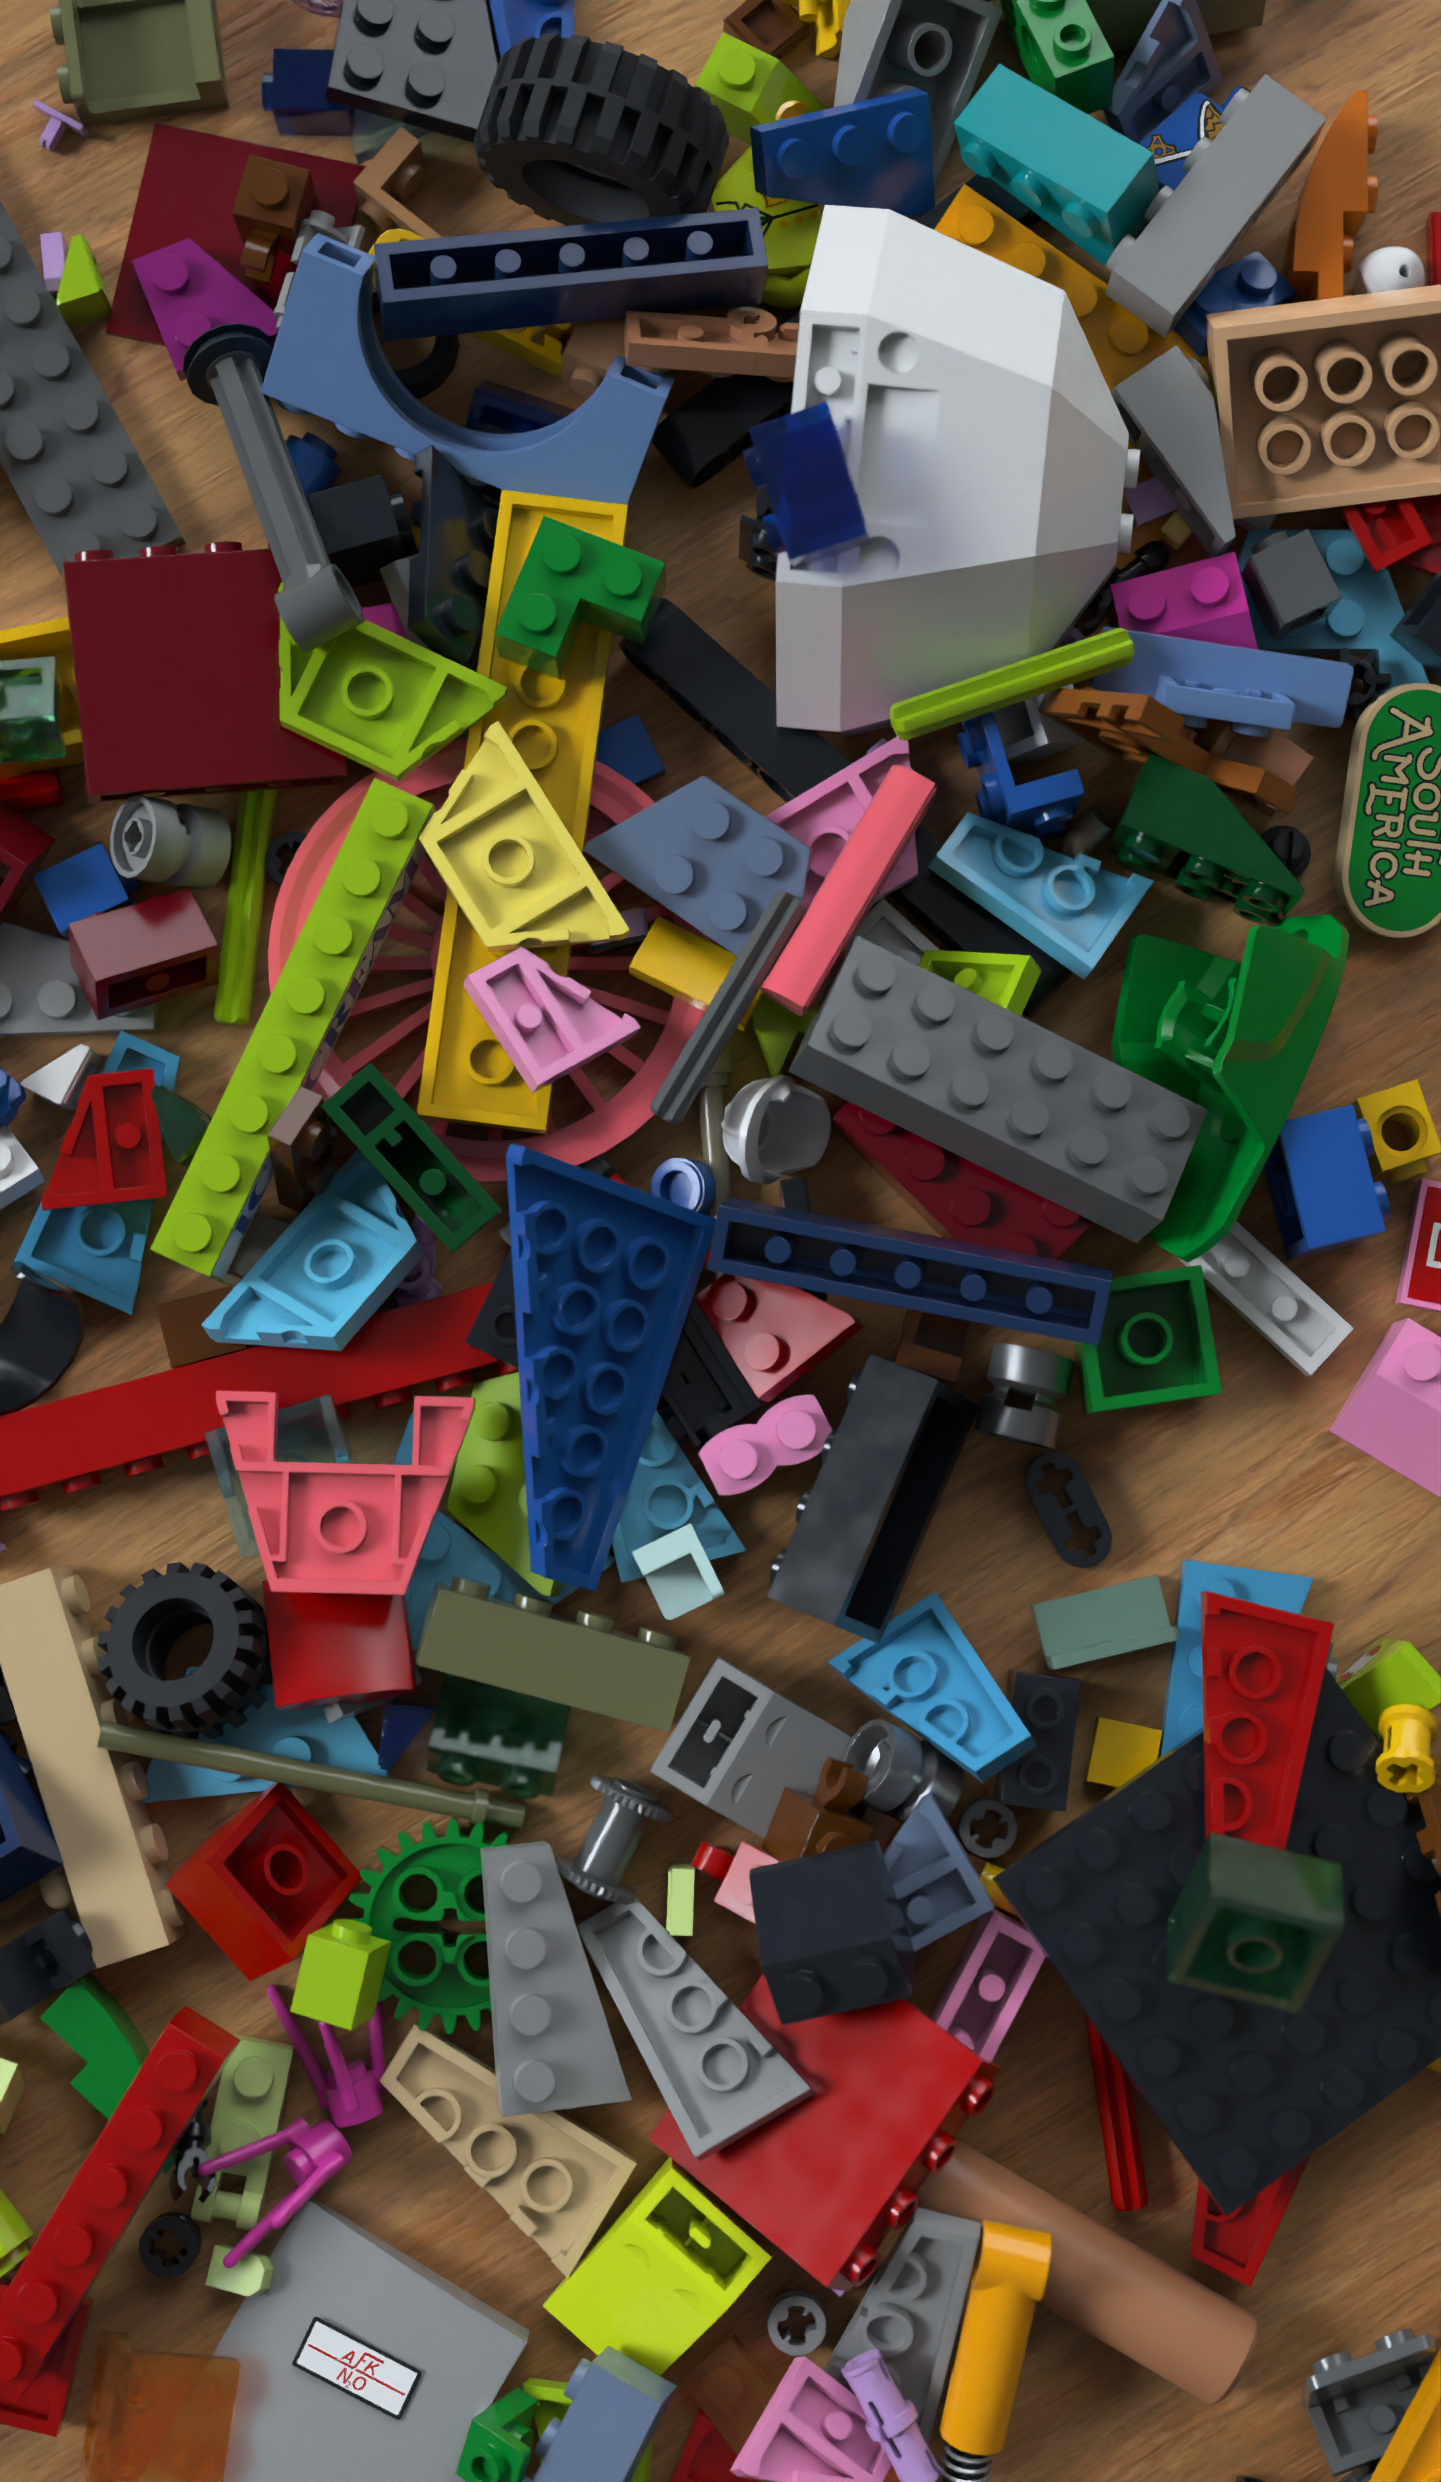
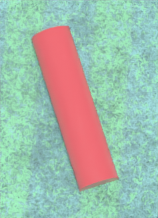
M900 765L891 766L760 989L765 995L801 1018L804 1015H808L933 803L937 789L933 781Z

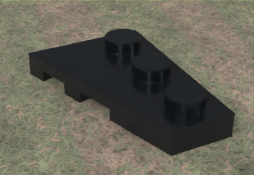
M431 445L415 454L414 474L422 479V498L414 502L412 507V524L420 529L419 556L410 560L407 627L433 652L461 665L469 661L484 621L499 510L495 509Z

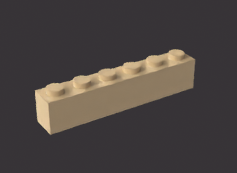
M66 1565L48 1568L0 1585V1665L56 1844L64 1863L63 1866L82 1927L92 1944L93 1952L91 1955L97 1969L170 1945L186 1936L184 1924L188 1921V1911L165 1885L169 1880L164 1861L168 1859V1846L161 1827L157 1823H151L146 1804L140 1801L149 1795L148 1782L142 1766L138 1761H132L129 1753L97 1747L103 1721L129 1726L124 1707L121 1706L120 1701L112 1699L105 1686L107 1683L106 1677L99 1671L97 1659L107 1655V1652L97 1645L98 1637L92 1636L85 1614V1612L90 1610V1599L86 1586L80 1576L73 1575L71 1566Z

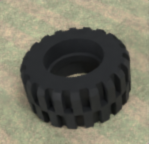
M558 33L543 34L538 39L531 36L521 40L507 50L500 58L475 134L474 146L482 172L487 173L488 180L497 189H504L507 192L508 198L519 205L528 206L534 210V214L548 221L552 219L565 226L707 213L729 145L726 123L719 107L711 104L710 96L700 87H692L688 84L687 77L674 69L667 70L657 64V60L642 53L639 56L623 50L624 46L607 41L605 44L592 42L589 37L572 35L570 38H562Z

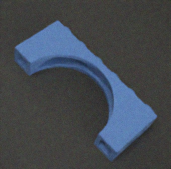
M319 233L302 250L260 393L275 398L281 408L298 415L315 414L335 422L338 430L351 437L359 439L372 437L394 446L395 451L399 455L411 461L415 460V454L433 445L471 485L486 486L489 484L508 491L629 506L675 381L674 377L664 373L649 372L641 367L626 366V358L616 354L604 380L592 396L571 414L551 425L533 431L514 434L485 433L456 425L440 417L417 400L399 380L385 357L377 336L372 311V283L375 256Z

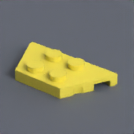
M499 721L490 725L484 734V742L466 770H461L449 789V797L444 805L433 814L419 836L422 847L488 952L516 950L520 947L528 949L616 941L630 935L629 927Z

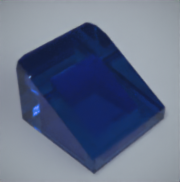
M394 1700L384 1707L378 1765H381L380 1769L391 1770L398 1764L439 1710V1705Z

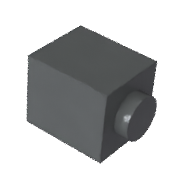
M1308 529L1290 538L1286 531H1280L1261 540L1251 548L1253 555L1250 556L1241 573L1274 641L1330 615L1342 598Z

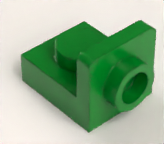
M517 2387L475 2416L471 2421L455 2474L467 2482H523L531 2456L530 2446L533 2442L534 2431L530 2429L538 2400Z

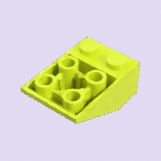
M669 2157L574 2267L568 2279L566 2277L543 2303V2307L597 2356L610 2346L661 2376L729 2309L772 2258L771 2241Z

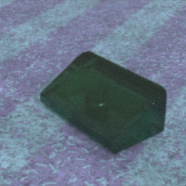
M156 1085L150 1094L170 1151L177 1164L189 1168L212 1117L189 1098L163 1085L160 1087Z

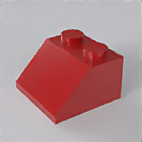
M276 1782L206 1839L165 1885L250 1982L292 1962L305 1947L308 1934L322 1927L362 1877L359 1875V1870L283 1783Z

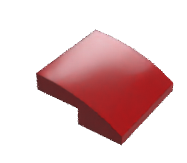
M268 1580L262 1581L276 1708L283 1712H289L345 1699L354 1704L417 1691L405 1595L271 1592Z

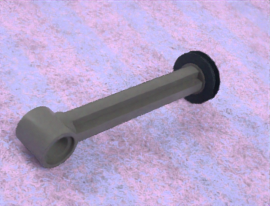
M244 323L223 324L205 331L191 343L184 354L182 369L192 394L204 403L220 407L283 582V590L275 594L277 609L294 641L305 653H308L364 623V614L347 579L335 564L330 563L269 396L260 393L274 348L271 340L265 332L256 326Z

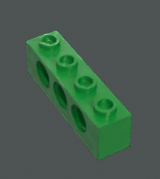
M991 0L994 6L1003 10L1000 19L1032 83L1086 114L1112 106L1114 55L1086 0Z

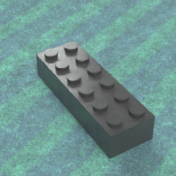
M858 935L837 964L788 1071L1135 1243H1138L1163 1221L1208 1110Z

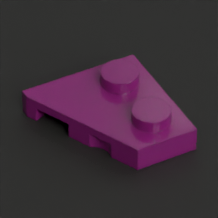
M190 238L131 260L180 381L187 379L182 369L184 354L196 338L212 328L233 323L256 326L269 336L272 345L275 344L278 332L275 330L277 320L273 317L274 311Z

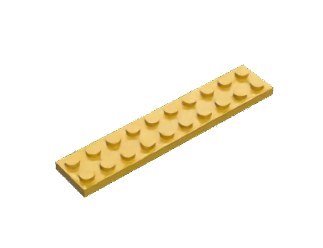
M502 490L477 673L508 687V695L504 703L469 728L464 770H466L484 742V734L489 726L499 721L584 856L583 848L585 847L613 633L583 622L560 679L500 657L495 632L543 516L624 546L629 514L628 505ZM448 887L417 1115L420 1119L547 1134L554 1082L535 1093L531 1092L463 986L468 975L514 950L488 952ZM572 945L526 949L547 962L555 974L561 977H568Z

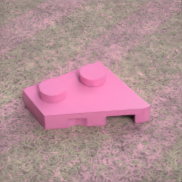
M523 947L468 975L463 983L469 996L532 1093L633 1038L641 1028L636 1019L625 1013L620 1018L590 999L588 996L592 991L570 977H561L555 974L547 962Z
M803 2356L794 2358L730 2471L738 2477L771 2482H883L892 2463L880 2442H873L865 2428L868 2419L856 2395L807 2357Z

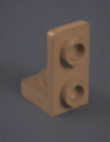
M402 126L399 127L353 182L360 207L358 213L380 235L389 229L401 228L425 239L443 238L397 201L398 199L402 201L408 199L419 187L425 173L421 143Z

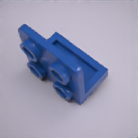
M993 712L962 721L964 731L957 734V739L966 769L977 768L982 791L976 792L975 796L980 817L1040 838V842L1064 834L1066 832L1065 825L1072 823L1085 794L1078 769L1015 786Z

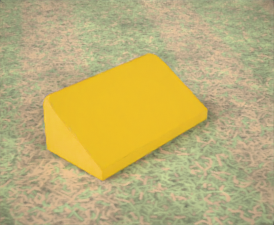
M658 916L629 966V974L705 1012L737 956ZM761 989L757 992L738 1024V1029L744 1031L763 994Z

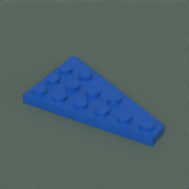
M510 1143L506 1154L531 1572L548 1579L596 1591L713 1238L716 1219L532 1149Z

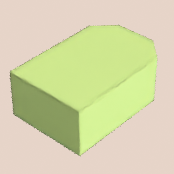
M228 2245L214 2246L205 2285L247 2297L259 2296L270 2289L274 2267L268 2256L248 2252L234 2267L226 2268L223 2265V2259L234 2247Z

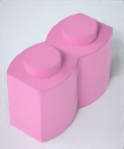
M798 1395L785 1399L771 1407L757 1424L738 1425L718 1433L704 1445L699 1452V1458L718 1495L735 1496L748 1492L760 1485L771 1475L776 1467L796 1466L817 1456L822 1452L824 1443L832 1428L815 1395Z

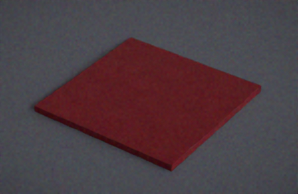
M155 123L108 320L107 334L166 347L131 260L188 238L194 241L274 311L286 273H296L298 265L290 261L292 255L278 252L270 285L245 279L246 268L240 265L245 243H242L232 211L249 154L310 170L318 197L316 210L333 216L335 218L333 228L335 229L354 226L359 203L353 182L366 166Z

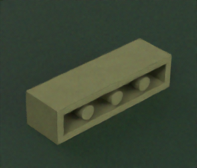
M454 1575L451 1585L435 1581L414 1653L418 1666L670 1732L691 1659L682 1648L675 1647L677 1636L645 1626H640L638 1636L613 1630L616 1622L615 1619L582 1609L578 1610L576 1619L551 1613L554 1605L553 1602L529 1594L516 1592L514 1602L489 1596L491 1585L462 1576Z

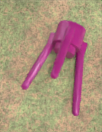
M275 1984L269 1985L267 1994L315 2087L320 2108H329L333 2125L337 2128L352 2126L373 2119L383 2113L384 2109L380 2093L387 2091L386 2087L380 2082L382 2075L386 2071L384 2060L383 2002L377 2003L374 2018L369 2020L370 2070L366 2071L364 2061L345 2062L333 2025L319 2021L324 2045L332 2069L326 2072L325 2076L294 2014L290 2012L291 2008L279 1987Z
M299 2117L282 2131L221 2154L219 2157L201 2163L198 2166L199 2175L207 2176L287 2144L289 2145L290 2152L283 2157V2163L288 2174L297 2185L224 2257V2267H234L274 2227H282L323 2184L352 2163L353 2155L341 2132L332 2123L322 2119L310 2128L306 2121Z

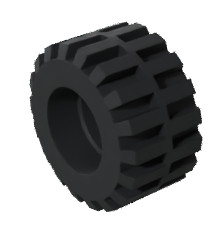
M177 1562L167 1564L166 1575H161L155 1569L142 1574L144 1584L137 1589L129 1584L120 1593L126 1599L121 1607L118 1609L110 1606L104 1617L111 1623L110 1630L99 1632L97 1645L106 1651L107 1655L97 1660L100 1673L110 1679L105 1684L109 1693L121 1702L122 1707L157 1732L175 1734L176 1736L197 1740L201 1732L211 1740L224 1736L223 1725L226 1723L231 1724L237 1729L248 1721L243 1712L250 1705L259 1710L267 1699L260 1693L263 1684L273 1685L272 1669L269 1665L270 1651L266 1615L263 1613L264 1608L230 1577L221 1571L216 1573L204 1564L194 1562L190 1570L183 1563ZM213 1624V1644L204 1663L196 1671L184 1678L167 1681L165 1663L173 1643L184 1632L195 1626Z

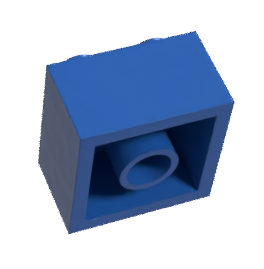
M1353 1105L1286 1120L1263 1167L1287 1261L1359 1244L1386 1231L1383 1220L1390 1218L1387 1193L1381 1181L1373 1182L1367 1157L1374 1154L1371 1131L1364 1118L1357 1119Z

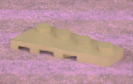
M416 2021L382 2075L380 2082L438 2143L441 2142L464 2166L466 2173L481 2188L484 2187L508 2212L509 2218L528 2238L531 2237L548 2254L551 2262L568 2279L637 2165V2159L560 2110L503 2117L498 2112L495 2070L429 2028H426L425 2031L420 2030L419 2022Z

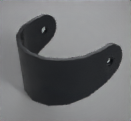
M21 1261L14 1262L10 1269L22 1282L11 1308L0 1325V1416L20 1411L34 1404L55 1386L74 1361L83 1341L86 1314L81 1301Z

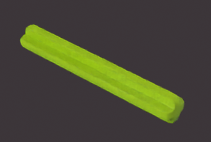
M1116 628L894 703L890 707L891 725L899 740L907 741L1130 665L1133 662V655L1135 654L1133 642L1126 629Z
M277 789L240 793L219 965V984H217L213 1014L215 1020L224 1025L244 1026L250 1020L268 872L265 865L266 852L272 839Z

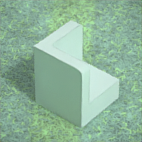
M691 1523L632 1552L663 1616L667 1620L675 1619L711 1600L725 1595Z

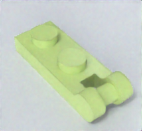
M232 2034L241 2041L222 2071L210 2127L211 2144L206 2147L209 2160L279 2132L296 2051L293 2045ZM275 2150L215 2172V2188L204 2203L198 2199L201 2195V2185L198 2183L191 2219L209 2223L212 2222L213 2217L237 2221L236 2228L250 2231L261 2218ZM224 2172L247 2177L243 2195L220 2190Z

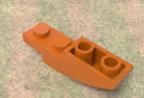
M1355 91L1336 116L1321 143L1296 204L1289 229L1283 277L1297 291L1296 295H1307V301L1352 296L1343 294V273L1350 272L1353 260L1352 236L1357 235L1366 215L1375 212L1378 197L1377 175H1368V154L1374 153L1378 134L1377 116L1368 115V91Z

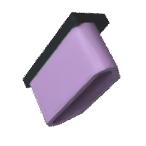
M644 908L619 912L630 929V935L623 940L590 943L591 954L594 955L641 945L649 932Z

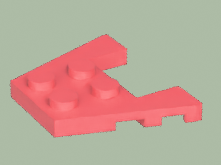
M216 1391V1403L231 1445L229 1448L242 1483L249 1508V1517L271 1592L407 1595L473 1417L476 1399L474 1397L414 1396L411 1465L277 1462L278 1393Z

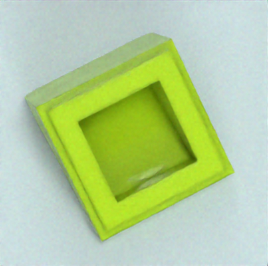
M81 234L72 236L56 301L57 308L69 327L108 316L112 308L96 258L86 237L83 238Z

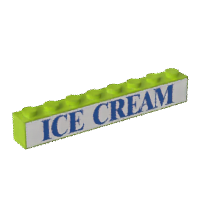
M373 779L150 1250L220 1283L223 1282L274 1174L267 1135L299 1087L302 1086L313 1091L424 858L426 852L419 841V836L436 812L432 803L381 780Z

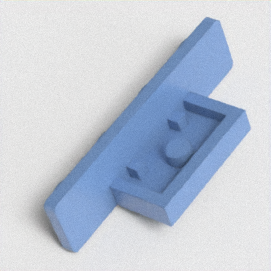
M1104 627L1100 634L1116 628ZM1127 630L1135 649L1133 662L1130 665L1092 677L1091 687L1098 691L1149 695L1184 717V726L1205 728L1207 727L1208 718L1233 722L1231 730L1237 733L1257 737H1270L1271 728L1290 730L1292 721L1339 728L1343 724L1354 669L1350 664L1344 662Z

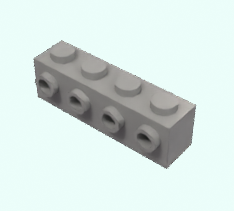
M1264 74L1250 93L1244 88L1239 89L1219 119L1225 125L1213 141H1210L1205 136L1199 140L1181 168L1187 173L1175 190L1167 185L1161 189L1144 215L1149 224L1137 239L1127 234L1106 263V267L1112 273L1105 295L1164 338L1169 335L1315 146L1325 124L1326 118L1266 74Z

